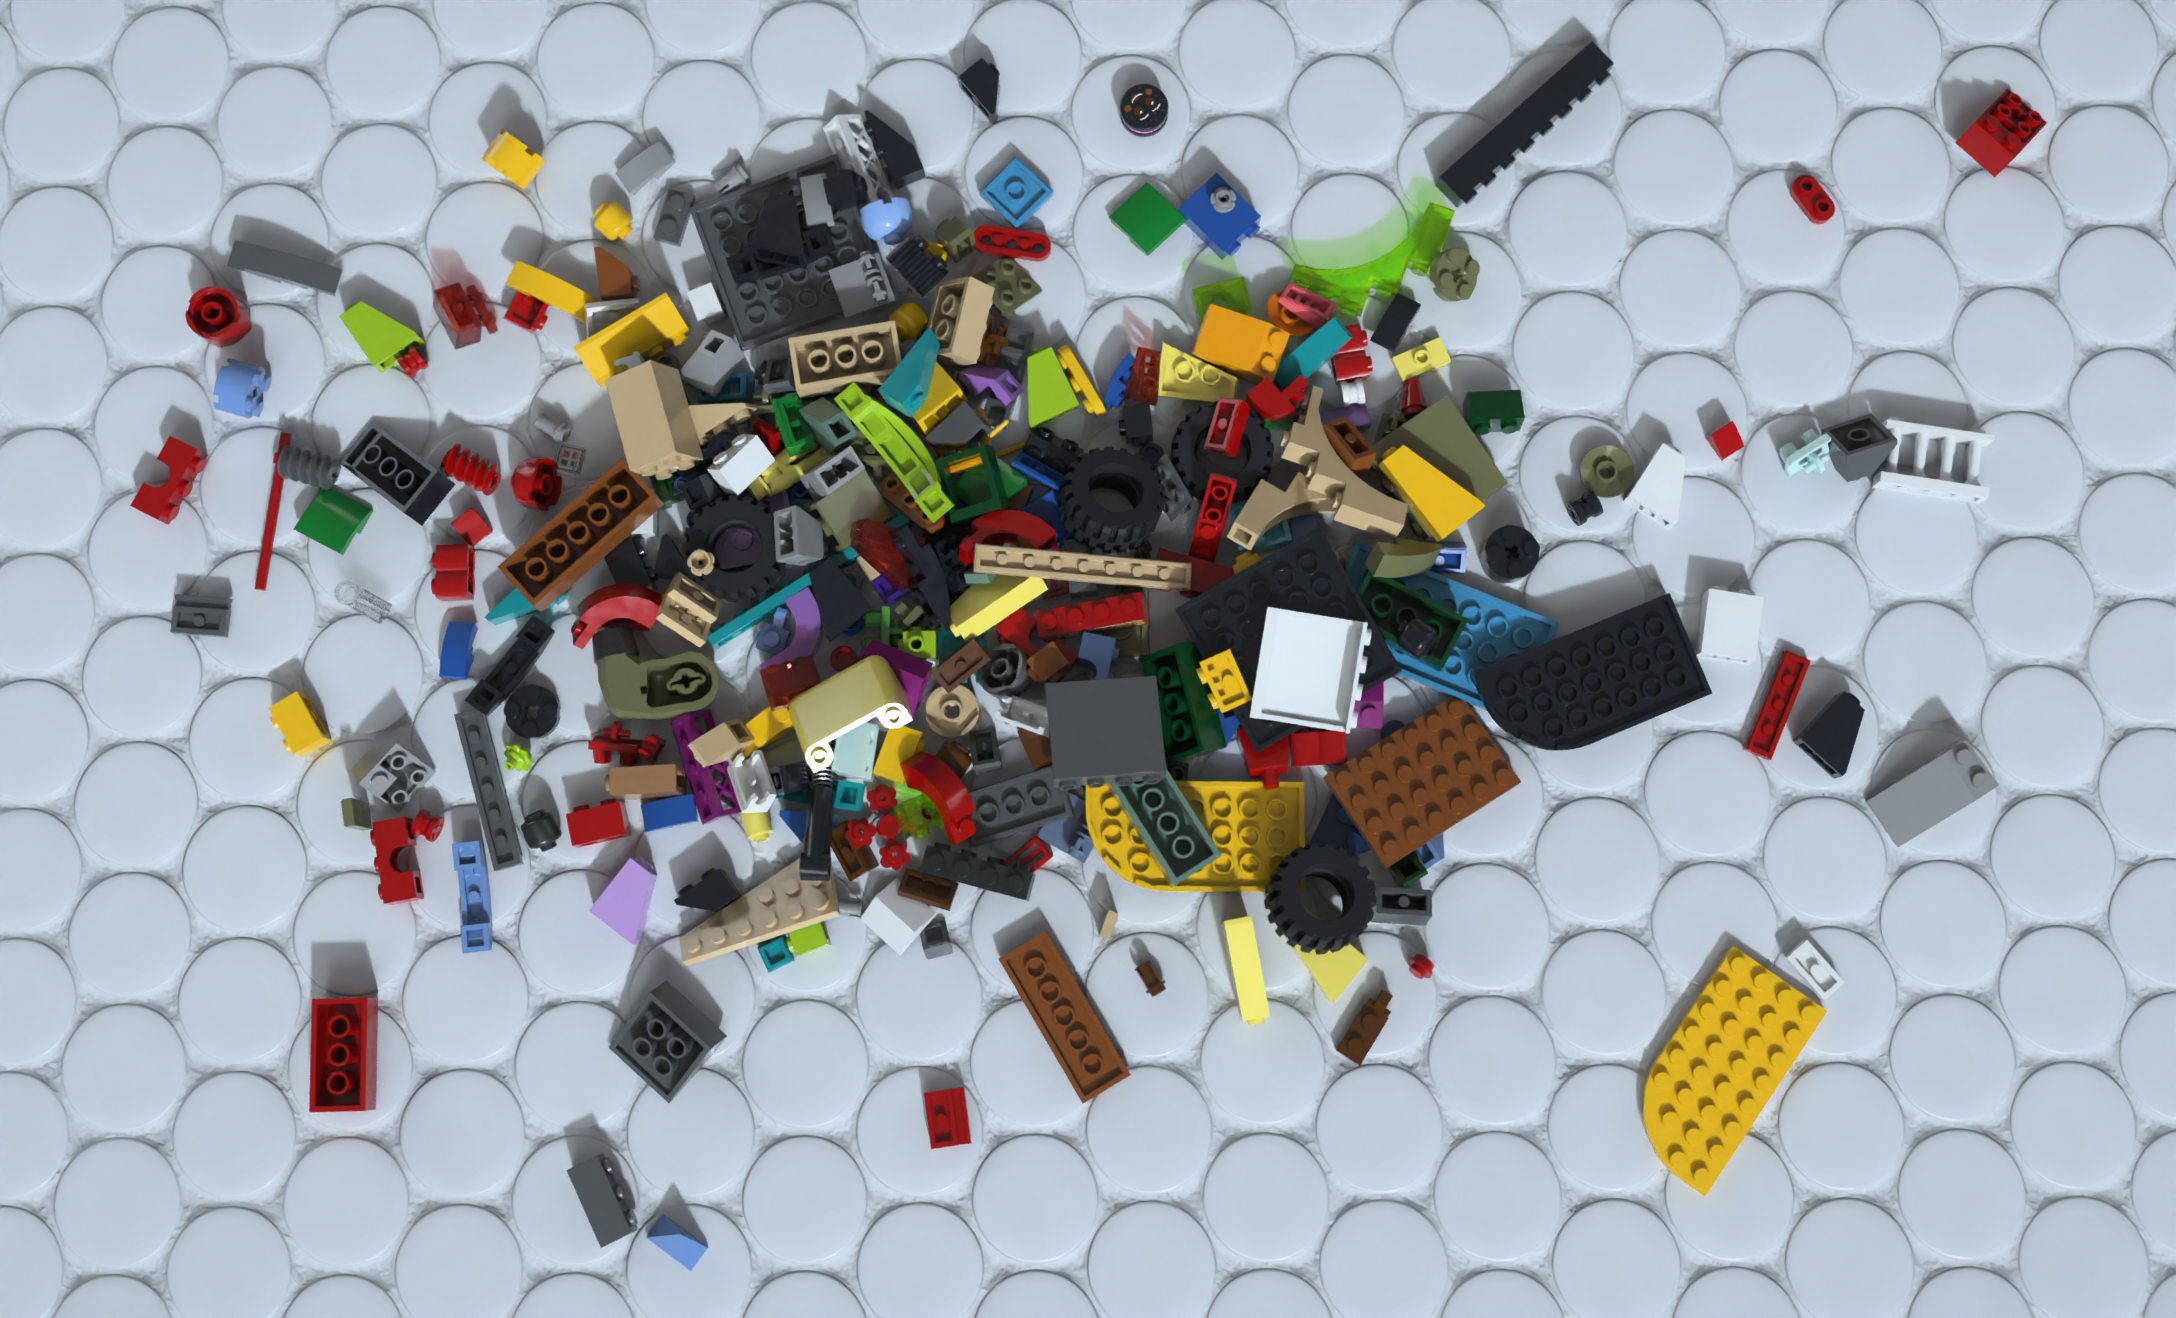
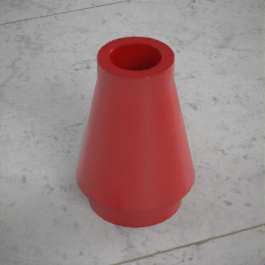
M1418 379L1404 381L1401 413L1404 414L1405 419L1410 420L1427 409L1420 387V380Z

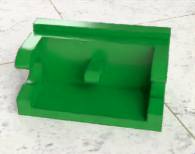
M797 394L772 399L773 410L789 458L818 449L812 430L799 411L804 407L802 399H798Z

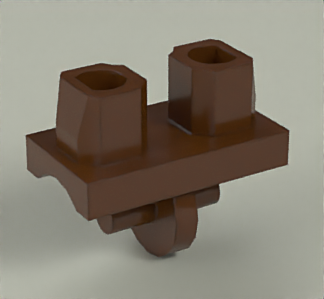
M988 314L987 328L983 334L980 347L981 353L977 362L998 368L1002 347H1008L1010 342L1005 337L1009 323L1000 321Z

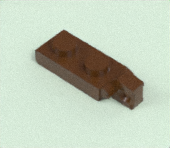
M1381 990L1375 1001L1369 998L1362 1005L1336 1051L1356 1064L1361 1065L1389 1019L1388 1016L1391 1011L1386 1007L1393 995L1385 990Z

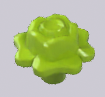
M517 743L505 746L506 751H504V755L507 757V760L504 762V766L506 769L513 770L516 768L519 772L531 769L530 765L533 763L531 760L532 754L526 746H520Z

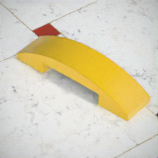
M516 261L505 282V285L529 297L531 295L577 318L579 322L585 325V303L602 302L583 290L520 261Z

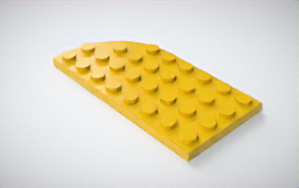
M1175 781L1222 856L1171 887L1107 785L1104 784L1100 788H1089L1088 785H1085V820L1095 850L1106 865L1118 876L1144 889L1161 892H1265L1266 884L1270 881L1269 877L1280 862L1294 849L1300 846L1305 847L1304 782H1279L1278 788L1266 790L1263 789L1262 782ZM1305 877L1298 883V893L1305 892Z
M1734 946L1730 947L1655 1059L1646 1077L1642 1092L1644 1093L1643 1112H1641L1643 1126L1656 1156L1672 1174L1703 1196L1707 1195L1827 1012L1820 1005Z

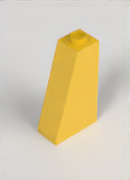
M1405 445L1401 446L1398 450L1393 446L1381 455L1384 460L1378 464L1379 468L1437 542L1444 539L1485 507L1482 501Z

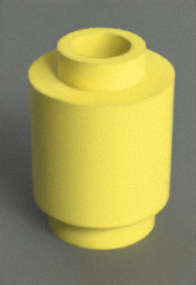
M768 811L740 813L748 840L760 843L770 839L769 834L774 831Z

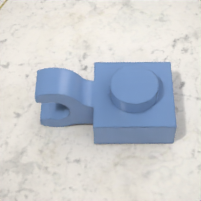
M777 607L773 624L764 623L755 648L773 655H777L785 650L791 635L790 631L785 630V626L791 612Z

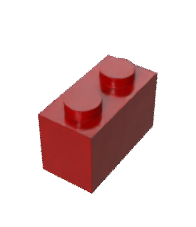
M616 798L600 801V806L590 808V805L577 806L573 808L574 812L566 814L571 843L574 847L580 848L632 836L626 805L622 802H617Z

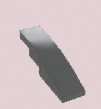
M237 240L234 241L227 263L229 267L281 283L282 281L307 290L311 288L335 296L342 274V269Z

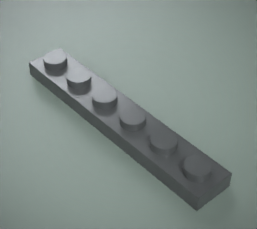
M475 708L454 714L494 871H501L521 865L523 860L486 717Z

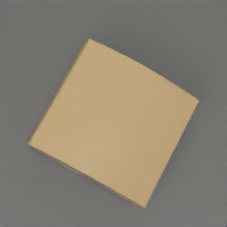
M678 571L663 597L656 619L700 648L707 641L711 624L718 618L722 600L714 597L703 587Z

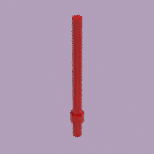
M284 432L280 433L278 450L274 453L273 457L275 468L254 588L261 591H266L284 478L278 474L277 461L282 449L287 445L290 447L291 434Z

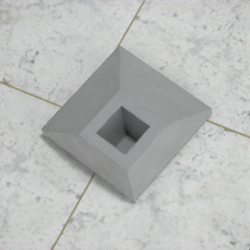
M711 329L703 335L679 369L681 381L716 397L745 354L732 338Z
M393 741L368 750L350 770V773L359 785L399 813L436 771L399 743Z

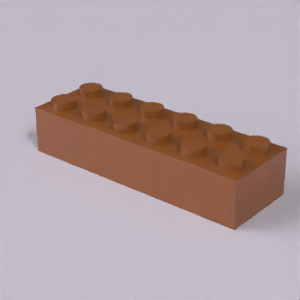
M621 458L503 561L498 568L530 604L542 612L661 508L664 503L635 472L629 470L628 464Z

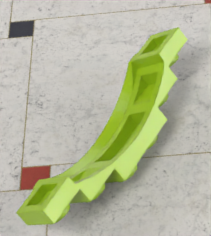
M855 382L834 398L848 418L852 420L897 474L914 497L915 502L933 523L955 506L941 489L940 474L930 452L921 439L900 417L874 398L866 395Z

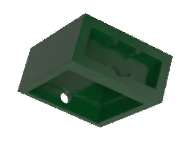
M983 441L967 445L968 450L959 452L958 449L942 453L943 458L935 460L940 474L942 489L955 505L948 511L951 523L961 524L990 512L1010 509L994 447L983 444ZM981 455L992 499L960 509L949 465Z

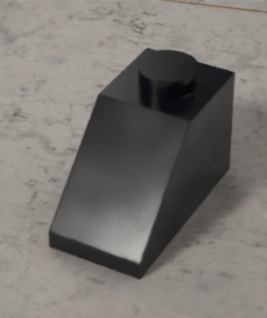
M981 58L958 76L959 86L992 124H995L998 116L1000 73L991 62L987 64Z
M805 761L768 768L777 795L789 794L810 788L809 782L812 781V773L810 767L806 766Z

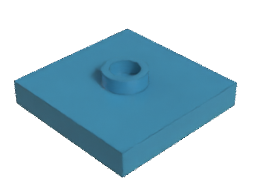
M1017 157L979 192L980 196L1017 230L1054 195V191Z

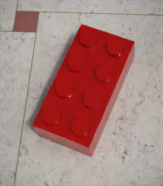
M378 998L312 999L309 1112L376 1110Z

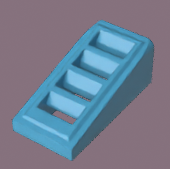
M747 372L732 373L722 387V394L718 392L716 397L697 389V402L752 403L755 379ZM730 383H733V393H730Z

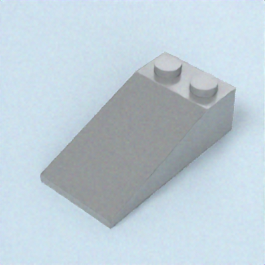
M1965 739L1953 743L1865 802L1896 847H1900L1978 800L1999 785L1970 743Z

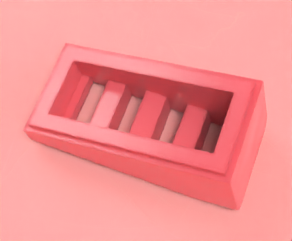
M1291 282L1288 283L1278 300L1280 304L1316 329H1320L1332 319L1337 306L1336 302ZM1292 294L1296 296L1295 300L1290 298Z

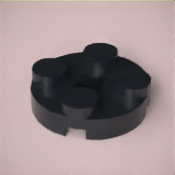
M529 684L517 689L509 697L507 704L504 706V714L508 726L514 733L524 738L540 739L550 735L558 726L561 707L558 698L553 692L545 687ZM530 706L539 707L537 710L539 716L537 718L527 717V709Z

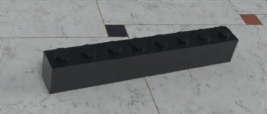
M1591 41L1441 174L1436 187L1456 208L1463 202L1466 205L1469 204L1478 195L1476 191L1481 186L1488 187L1497 178L1496 173L1502 168L1507 170L1516 161L1515 156L1521 151L1524 154L1529 151L1535 144V138L1540 134L1542 137L1548 134L1554 127L1553 122L1558 118L1561 120L1566 118L1572 112V106L1577 101L1582 103L1591 95V89L1596 84L1599 86L1603 85L1610 78L1611 74L1609 72L1614 63Z

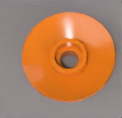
M1283 291L1271 295L1266 304V311L1274 326L1290 333L1289 336L1302 337L1311 332L1313 326L1278 302ZM1292 294L1290 298L1295 300L1296 296Z

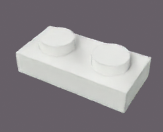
M1803 940L1784 957L1821 1001H1825L1845 983L1808 940Z

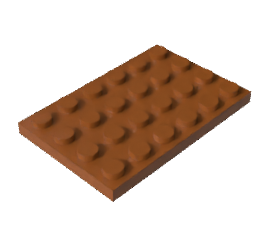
M1451 696L1323 777L1384 870L1521 783V780L1467 702Z

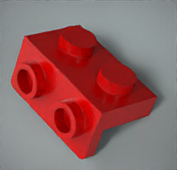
M516 291L503 319L532 334L537 329L542 330L548 319L545 312L548 306L551 305L531 295L529 297Z

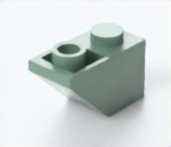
M823 397L799 410L828 456L849 445L858 435L845 412Z

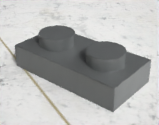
M668 189L653 236L655 241L681 247L691 215L689 208L693 207L695 202L694 195Z

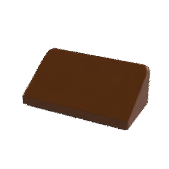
M849 820L832 829L831 848L851 882L878 867L879 863L870 846L863 844L861 848L856 849L851 846L850 840L845 838V832L848 830L847 823Z

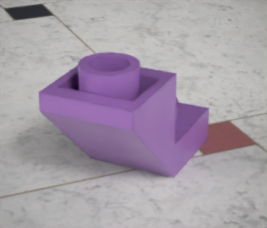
M972 364L959 375L965 386L975 396L989 386L1005 406L1024 391L1007 369Z

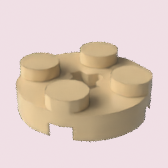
M962 685L957 686L949 694L940 686L930 694L926 701L925 714L927 723L937 735L943 738L955 740L966 736L977 725L980 715L977 699L969 689ZM948 705L950 707L957 705L959 707L957 710L958 717L952 716L947 718L948 712L946 707Z

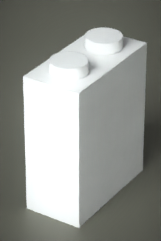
M1712 586V589L1709 588L1702 594L1695 648L1696 656L1746 665L1755 662L1764 597L1755 596L1754 591L1739 590V593L1729 592V588L1724 586Z

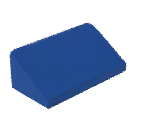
M1023 452L1012 461L1011 465L1014 469L1060 493L1065 475Z
M1414 540L1437 543L1443 547L1432 569L1429 571L1434 573L1465 574L1467 556L1465 542Z

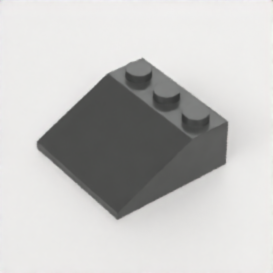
M666 980L647 995L608 1048L664 1100L670 1103L714 1054L727 1035Z

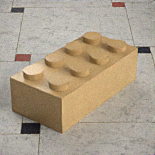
M895 320L788 338L795 387L800 398L842 392L853 382L857 383L860 388L882 385L903 360Z

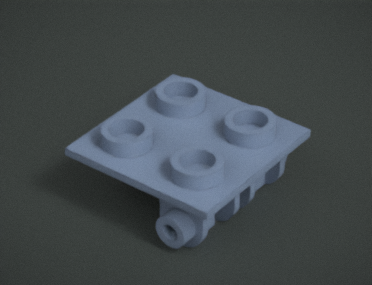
M1068 792L1075 816L1042 826L1037 837L1085 863L1094 847L1085 820V801Z

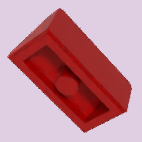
M1219 397L1204 448L1236 457L1250 406L1243 400Z

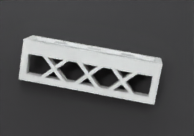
M836 115L823 130L833 155H838L842 168L853 170L860 176H863L867 183L868 191L866 196L868 202L857 205L859 213L860 209L867 204L878 201L876 192L884 196L886 201L884 204L892 203L893 193L874 151L872 140L868 137L862 122L864 120L862 115ZM848 123H855L858 134L850 129ZM858 145L866 150L867 157L859 152ZM867 168L875 173L876 181L869 176Z

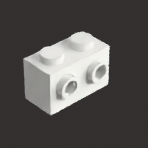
M741 434L731 442L732 446L727 451L716 455L713 459L714 463L707 468L725 494L739 495L775 461L757 435Z

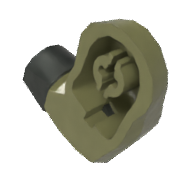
M630 627L610 628L599 631L592 636L594 664L597 665L598 682L606 704L613 715L620 720H666L703 709L714 700L719 689V673L714 663L702 653L688 651L666 659H652L641 662L637 657L640 655Z

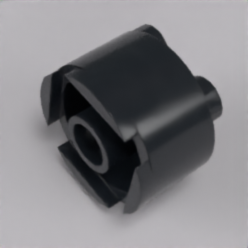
M1515 525L1503 526L1494 531L1481 546L1480 561L1482 569L1490 579L1498 583L1517 582L1535 568L1539 559L1540 546L1528 530ZM1508 550L1513 553L1511 559L1506 558Z

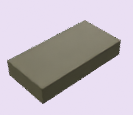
M354 798L342 799L341 806L344 826L362 831L372 829L369 802Z

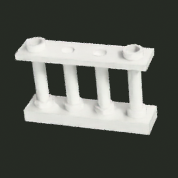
M1890 417L1882 423L1898 439V444L1887 456L1886 469L1873 477L1872 488L1977 504L1989 498L1990 487L1980 486L1978 475L1981 447H1986L1995 441V435L1986 434V431L1981 429L1963 431L1905 422V419L1901 417ZM1901 434L1916 437L1913 473L1909 475L1899 474L1900 471L1897 470ZM1928 438L1943 441L1940 476L1936 479L1926 478L1927 475L1924 474ZM1955 443L1970 445L1967 480L1963 483L1953 482L1951 478Z

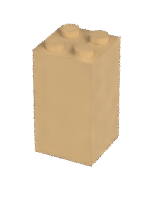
M649 360L605 380L631 472L642 474L644 477L650 476L657 480H664L670 478L673 472L691 469L695 466L694 463L704 460L678 369Z

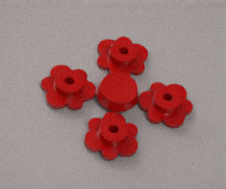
M879 784L875 790H870L867 793L866 798L870 802V810H878L879 814L883 816L877 821L876 827L869 824L867 818H861L860 820L850 819L847 823L848 830L845 832V838L850 840L853 848L858 849L863 844L866 846L871 845V837L875 836L877 831L881 837L889 839L885 846L879 850V854L882 856L880 864L884 868L892 867L893 870H899L901 865H906L910 861V855L906 852L907 845L905 843L899 844L893 838L899 834L901 828L908 830V834L911 837L917 834L924 836L929 832L928 824L931 823L932 819L930 815H926V810L922 806H916L913 810H905V817L900 822L895 816L888 815L891 812V808H895L898 803L895 799L896 790L893 787L885 788L884 785Z

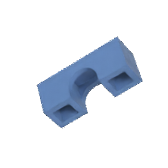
M1083 632L1077 665L1090 668L1096 675L1095 680L1113 679L1114 674L1109 673L1111 663L1116 664L1119 648L1115 647L1116 638Z

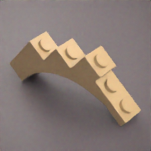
M1313 385L1309 395H1306L1301 400L1299 409L1303 410V413L1299 414L1297 421L1293 422L1289 431L1285 430L1283 432L1279 445L1283 447L1281 458L1308 467L1305 474L1306 477H1309L1307 489L1334 498L1332 502V508L1335 509L1333 520L1394 540L1404 526L1408 504L1390 498L1375 490L1356 476L1343 463L1331 446L1321 422L1319 406L1323 388Z
M1300 472L1297 473L1286 492L1261 479L1234 521L1227 538L1251 551L1256 542L1268 530L1279 523L1309 514H1334L1335 509L1332 508L1334 498L1307 489L1309 477Z

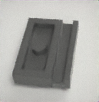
M175 594L176 606L173 608L171 633L228 638L231 615L230 603H232L233 599Z

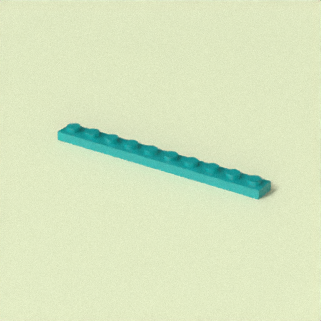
M898 511L894 514L893 520L887 524L881 523L871 530V534L860 538L842 552L831 553L825 560L831 557L839 568L851 566L857 562V557L890 538L888 533L895 528L906 525L908 528H911L915 524ZM810 567L803 571L801 578L796 581L792 579L783 583L779 587L780 591L774 595L767 594L757 600L755 607L750 610L747 608L742 609L733 616L734 620L726 625L721 623L710 630L712 634L707 637L712 647L716 650L773 615L777 607L784 608L787 606L784 600L806 587L812 590L813 587L809 574L813 570Z

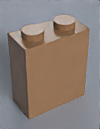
M677 764L609 768V775L605 777L606 791L610 792V796L620 800L667 798L687 795L686 772L684 768Z

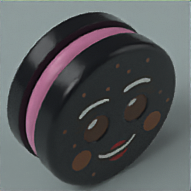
M1139 84L1128 89L1120 102V119L1124 128L1129 133L1138 137H1150L1160 132L1168 119V101L1165 94L1159 88L1150 84Z

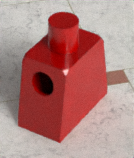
M1243 728L1237 729L1236 740L1248 776L1250 778L1261 777L1263 789L1271 790L1278 788V775L1288 772L1289 735L1257 753Z

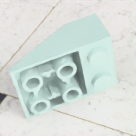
M865 722L837 737L835 749H832L833 760L829 764L832 765V771L841 778L874 782L875 775L872 772L878 757L881 727Z

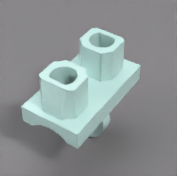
M1810 429L1800 437V442L1804 446L1800 450L1792 442L1781 447L1779 455L1785 463L1784 472L1789 477L1801 469L1805 474L1810 471L1817 475L1822 474L1825 471L1824 462L1829 460L1827 453L1829 452L1828 442L1831 441V437L1827 433L1820 436L1816 431Z

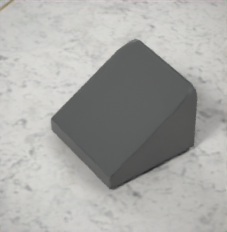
M945 920L928 924L920 933L926 959H933L953 953Z

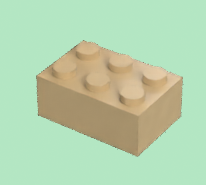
M971 276L940 281L938 283L927 329L929 328L934 332L940 343L936 359L940 366L948 368L977 363L981 353L980 347L983 334L987 328L986 322L993 303L992 297L995 288Z

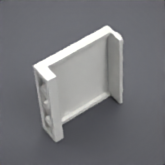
M1267 607L1250 717L1350 734V729L1356 728L1358 712L1353 711L1355 700H1361L1363 684H1358L1359 674L1365 673L1367 657L1362 656L1364 645H1370L1372 629H1367L1368 623Z

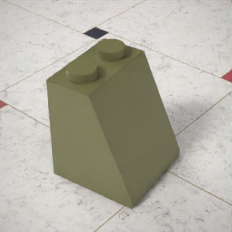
M865 469L829 495L816 500L811 499L800 506L802 510L821 523L823 541L828 544L826 555L848 548L893 515L889 509L888 501L880 495L875 487L874 479Z

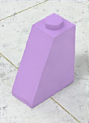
M641 857L639 860L629 858L589 910L623 938L635 945H638L642 938L657 875L651 871L653 866Z

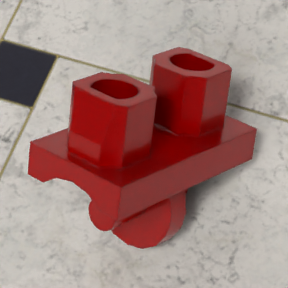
M614 721L612 728L603 727L602 735L604 736L595 735L594 739L589 741L588 749L593 750L594 763L608 764L611 762V752H620L619 765L632 767L637 762L638 749L644 740L631 739V730L622 729V722Z

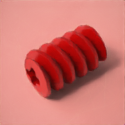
M455 444L443 457L440 464V472H445L447 476L454 477L457 481H463L467 486H473L474 490L482 491L486 496L491 495L501 480V473L497 472L498 463L494 462L488 467V458L482 459L479 463L480 454L475 453L470 458L471 450L469 448L464 449L460 453L461 444Z

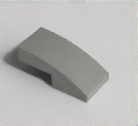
M658 141L627 162L616 172V175L628 192L635 195L652 178L659 179L676 161L665 145Z
M826 173L800 177L808 230L825 224L828 227L835 226L833 209L827 203L823 179L827 178Z

